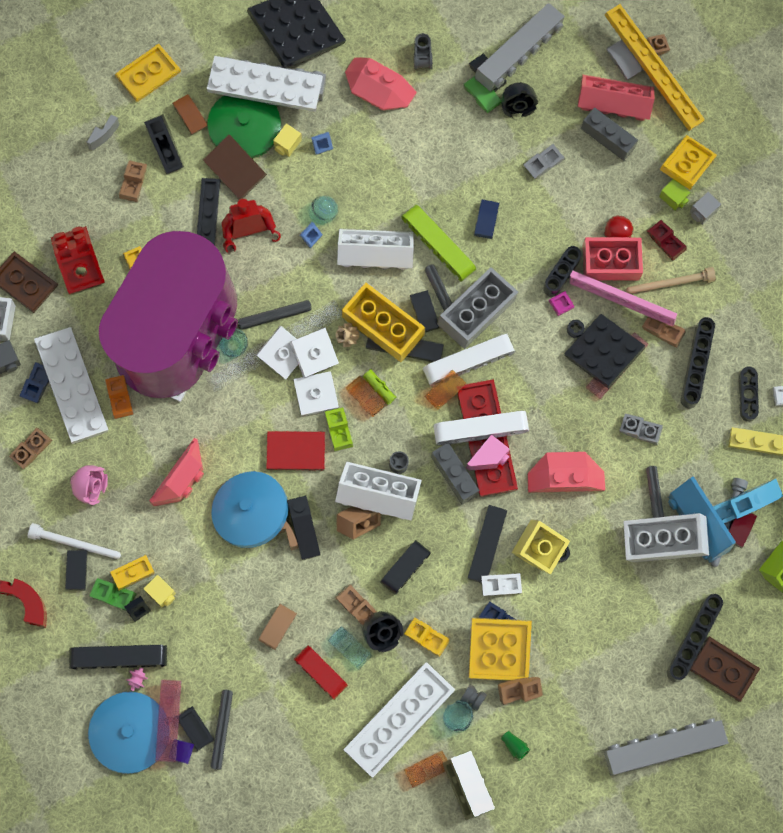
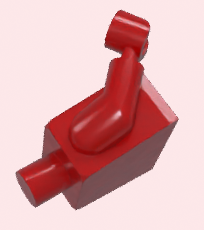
M240 199L237 204L229 207V213L226 214L222 221L223 238L226 239L223 247L227 253V248L232 245L233 251H236V246L231 238L236 239L270 230L271 234H278L277 240L272 239L273 242H277L280 240L281 234L274 229L276 225L271 212L264 206L257 205L255 200Z

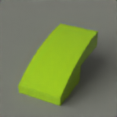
M344 408L325 411L334 451L353 447Z

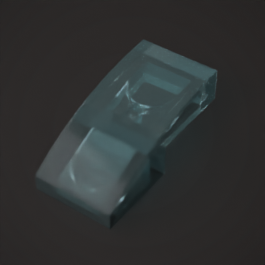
M342 626L328 640L358 670L372 656Z

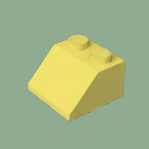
M530 520L511 553L551 575L570 541L541 521Z

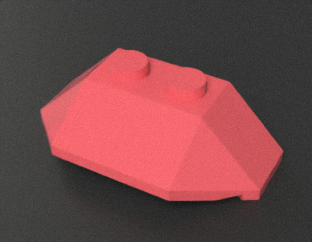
M354 57L345 71L351 93L381 110L407 108L417 93L402 75L371 58Z
M195 437L150 498L151 505L159 506L182 501L184 497L188 498L193 490L191 488L195 481L198 483L203 477L204 473L202 471L204 469L200 447Z
M547 452L527 474L528 493L605 491L604 471L586 452Z

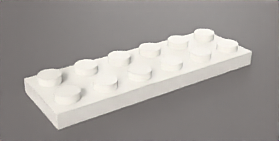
M214 56L207 92L316 112L323 76Z
M71 327L35 338L39 355L71 444L109 432Z
M426 662L343 750L373 778L447 700L455 689Z

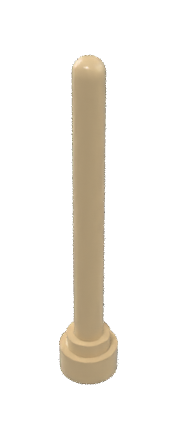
M708 267L697 274L627 287L626 292L633 294L703 280V282L707 281V283L716 281L715 271L713 267Z

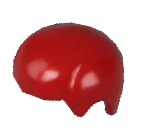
M613 216L607 221L604 231L605 237L632 236L633 225L628 218Z

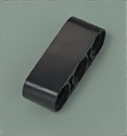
M568 247L547 277L543 287V291L547 296H557L569 279L572 271L579 264L582 252L578 247ZM568 255H575L577 259L572 260ZM564 269L567 274H560L558 270ZM548 284H555L557 288L551 289Z
M415 540L380 583L396 595L399 592L398 590L408 582L411 575L424 563L425 558L427 559L430 556L431 552Z

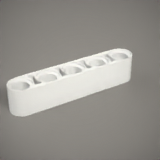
M504 334L432 362L423 367V371L429 385L435 386L437 382L440 384L453 379L455 375L458 377L470 372V369L474 368L475 370L488 365L487 363L490 361L493 363L505 358L504 356L506 355L511 356L515 353V350L508 335Z
M526 411L446 421L433 425L436 445H444L448 442L449 444L483 440L488 439L491 435L497 438L529 432Z

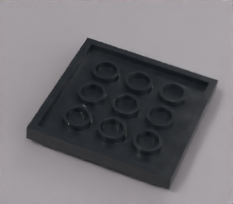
M267 0L247 9L248 15L284 69L339 47L346 42V39L319 0Z

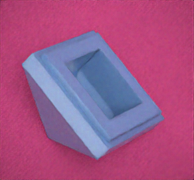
M329 132L311 137L316 155L333 149Z
M311 222L300 236L307 246L311 248L322 236V233L314 222Z

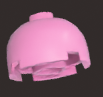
M86 465L79 468L72 476V492L79 501L91 505L100 502V500H97L100 491L102 490L104 494L108 483V476L103 472L104 468Z

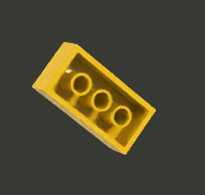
M367 283L359 289L342 309V318L357 327L361 333L374 341L399 362L406 358L425 335V327Z

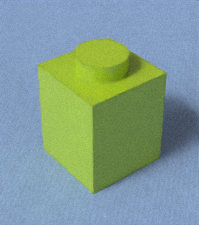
M672 179L662 189L659 197L676 211L679 207L684 208L691 192L682 184Z

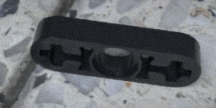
M749 366L743 368L739 374L740 416L748 422L753 421L759 414L758 373L755 368ZM747 372H749L750 375H753V377H751L750 379V385H746L748 383V378L744 375ZM745 390H751L754 397L752 399L746 398L744 396ZM748 403H752L750 410L754 412L751 417L748 416V413H745L748 409Z

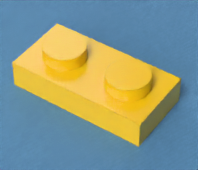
M145 555L111 571L110 574L120 591L155 574Z

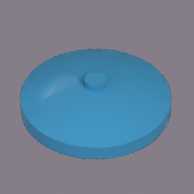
M244 472L230 478L218 490L212 504V521L216 531L228 543L241 548L258 547L272 540L281 531L288 515V499L282 486L273 477L262 472Z
M137 692L119 693L106 699L94 712L88 730L89 744L98 761L108 769L125 774L141 772L154 765L165 752L170 734L169 722L161 706L149 696Z

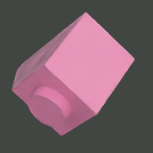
M491 435L467 463L466 469L469 471L497 468L499 464L504 465L510 457L507 455L510 449Z

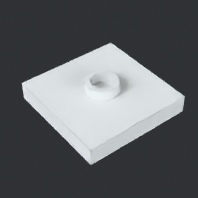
M279 326L256 356L281 377L287 379L298 365L290 341L296 338L282 326Z
M326 328L290 341L303 377L339 364Z
M331 371L294 379L301 417L339 408Z

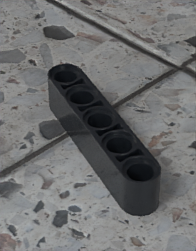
M709 317L702 318L694 332L681 395V404L687 409L694 408L700 401L715 331V322ZM701 325H706L709 331H704ZM697 343H703L706 348H700ZM694 360H699L702 366L695 365ZM690 378H696L698 380V384L692 383ZM686 396H693L695 401L690 402Z
M711 594L702 602L668 667L667 676L671 681L679 682L687 676L723 607V599L720 595ZM710 599L717 603L716 608L709 606L708 601ZM700 616L707 618L708 625L700 623ZM691 633L699 636L698 643L691 640ZM683 650L690 653L689 660L682 657ZM676 667L681 670V677H676L673 674V668Z
M167 645L69 648V669H77V667H81V669H97V667H101L103 669L117 668V666H121V668H136L137 665H141V667L167 666Z

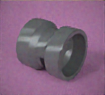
M401 451L393 453L389 460L391 471L395 474L404 473L408 468V456Z
M470 684L460 701L464 704L471 703L472 709L478 711L487 694L482 691L477 693L476 688Z

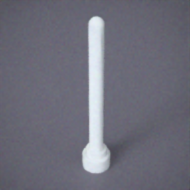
M35 523L31 524L28 532V538L33 540L44 538L114 559L121 557L118 551L45 531L44 528Z

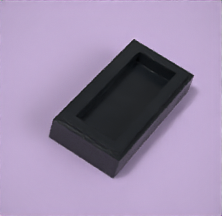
M67 550L66 590H86L87 550Z
M193 706L176 717L197 751L214 741V738Z

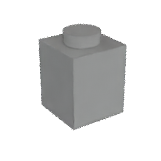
M707 192L692 206L690 210L691 216L696 222L704 224L719 210L721 203Z

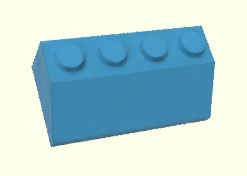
M694 476L670 493L668 503L679 515L700 513L706 516L709 556L702 557L711 563L730 552L736 542Z

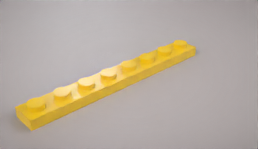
M621 4L607 11L604 16L688 131L702 124L705 119Z

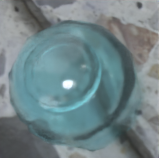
M318 196L312 201L308 209L309 217L313 222L320 225L332 222L338 214V205L330 196Z
M236 328L229 340L222 337L219 347L224 355L230 358H237L242 356L247 350L248 338L242 330ZM229 341H237L239 344L238 349L230 350L228 348Z
M460 700L448 705L443 715L445 726L450 731L456 733L468 730L474 720L473 710L470 705Z

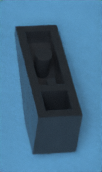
M164 114L145 121L144 123L166 174L183 168L182 160Z
M307 496L287 500L301 559L305 560L321 556Z

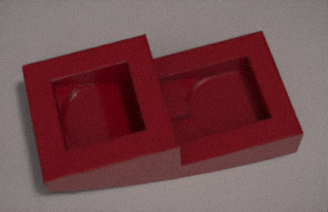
M662 220L647 230L653 241L672 261L687 250V246L674 235V231Z
M749 513L738 519H733L728 531L736 542L735 546L743 548L757 518L756 515Z

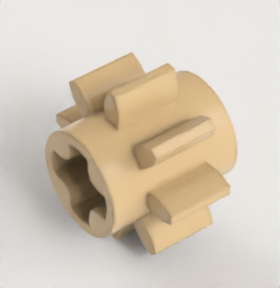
M344 323V326H338L339 329L336 331L338 343H343V347H351V344H357L356 341L359 338L357 327H352L351 323Z

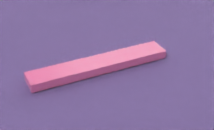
M572 271L570 275L571 285L670 326H674L677 313L578 272Z

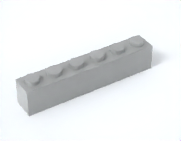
M548 3L477 69L475 79L490 92L495 88H499L507 76L511 77L519 65L523 66L531 54L535 55L543 43H548L554 32L558 33L564 25L562 23L565 16Z
M708 719L703 721L704 725L696 726V723L684 726L685 730L677 732V728L665 731L666 735L658 737L657 733L646 736L647 740L639 742V739L627 741L628 745L620 747L619 744L608 746V751H605L604 755L610 776L729 744L722 720Z

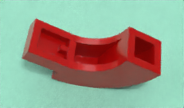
M14 578L12 586L10 582L0 580V594L13 596L22 601L25 608L23 621L26 624L46 628L47 612L40 595L30 585L19 579Z

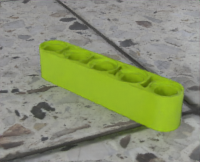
M415 204L401 216L403 222L408 223V227L417 237H421L420 240L429 249L434 251L433 254L442 263L446 264L451 273L459 277L458 280L460 282L476 270L473 262L418 205Z

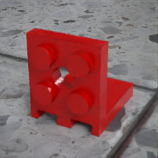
M86 226L75 227L72 231L66 233L59 232L50 237L68 294L105 283ZM84 267L86 271L83 274H77L76 269Z

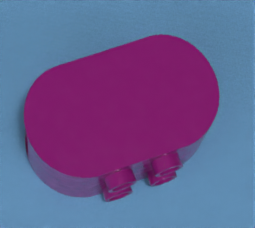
M186 231L166 232L152 238L139 253L105 311L99 325L100 343L107 356L116 364L119 375H124L126 384L134 391L151 398L177 396L195 385L204 370L211 372L216 366L220 355L216 348L222 338L229 340L232 337L238 324V319L234 318L237 310L236 290L222 255L216 246L206 238Z

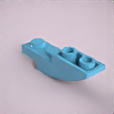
M773 479L713 507L723 523H726L783 497L777 480Z

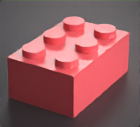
M585 237L582 245L583 275L595 280H640L643 274L641 238Z

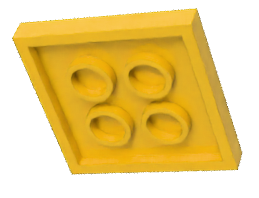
M472 618L469 678L497 680L529 678L532 621Z

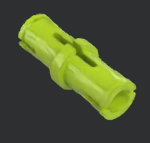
M372 369L363 375V378L373 388V392L381 396L387 405L397 398L386 386V382L382 381Z

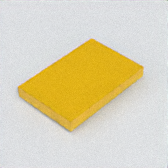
M157 44L115 73V76L135 101L139 102L179 74L181 69L161 45Z
M686 135L663 163L660 170L691 190L716 158L717 154Z

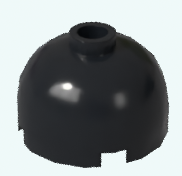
M527 83L511 84L502 93V111L508 117L513 118L512 114L522 113L521 117H526L537 109V95L534 89Z
M375 612L368 616L364 622L362 629L363 637L371 649L387 652L399 644L398 640L400 636H403V625L396 616L389 612Z

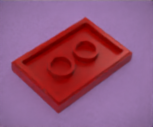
M267 431V470L325 471V432Z

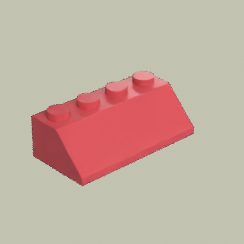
M583 74L578 107L585 111H591L595 107L603 114L614 113L620 117L631 116L641 121L645 119L650 120L655 100L654 87Z

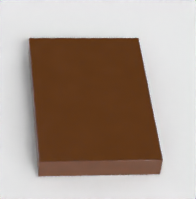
M230 134L203 159L239 200L243 199L267 175Z
M15 251L0 267V288L33 313L38 310L58 286L55 281Z
M710 636L690 668L691 672L738 702L742 701L760 670L759 667Z

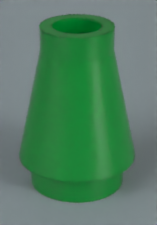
M507 731L501 737V740L514 759L517 758L520 761L529 753L528 744L510 731Z

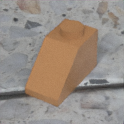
M350 507L337 514V531L353 540L381 525V514L378 512Z

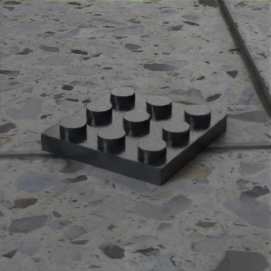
M600 314L564 354L571 362L609 389L642 353L645 345L607 317Z

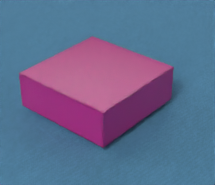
M566 291L549 299V303L558 317L575 307Z

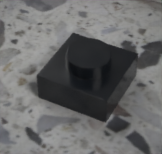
M141 596L124 606L134 622L151 611Z

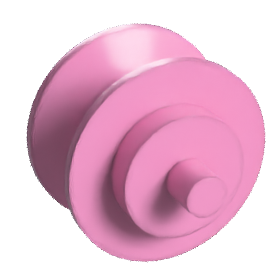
M140 667L139 670H134V672L129 671L132 677L131 679H126V681L129 682L128 685L132 686L130 690L134 691L135 688H144L142 681L148 678L142 672L143 668Z

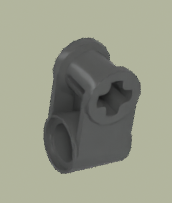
M425 33L418 34L415 38L414 70H417V68H429V70H432L433 68L431 38ZM423 42L426 46H420L419 43Z

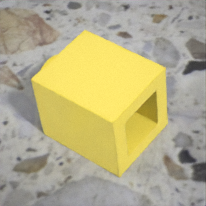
M286 124L273 140L275 151L280 155L285 154L289 157L302 141V135L299 131Z
M159 575L144 588L145 592L161 608L164 605L169 606L175 600V591Z

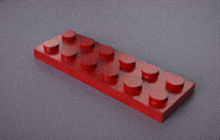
M494 379L456 386L463 419L501 414ZM507 436L496 438L509 448ZM487 439L468 442L471 459ZM510 450L507 454L510 457L504 465L499 464L497 468L474 470L477 487L480 490V497L518 490Z

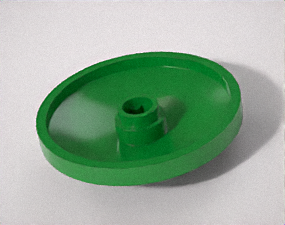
M224 95L211 108L207 126L210 139L215 147L230 134L253 159L267 153L274 146L273 140L281 131V118L275 104Z

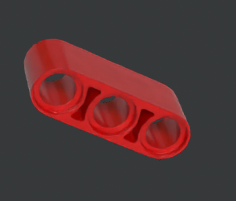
M309 645L294 658V661L298 665L300 664L302 669L312 679L314 678L316 683L326 693L328 692L333 700L347 688L348 684Z

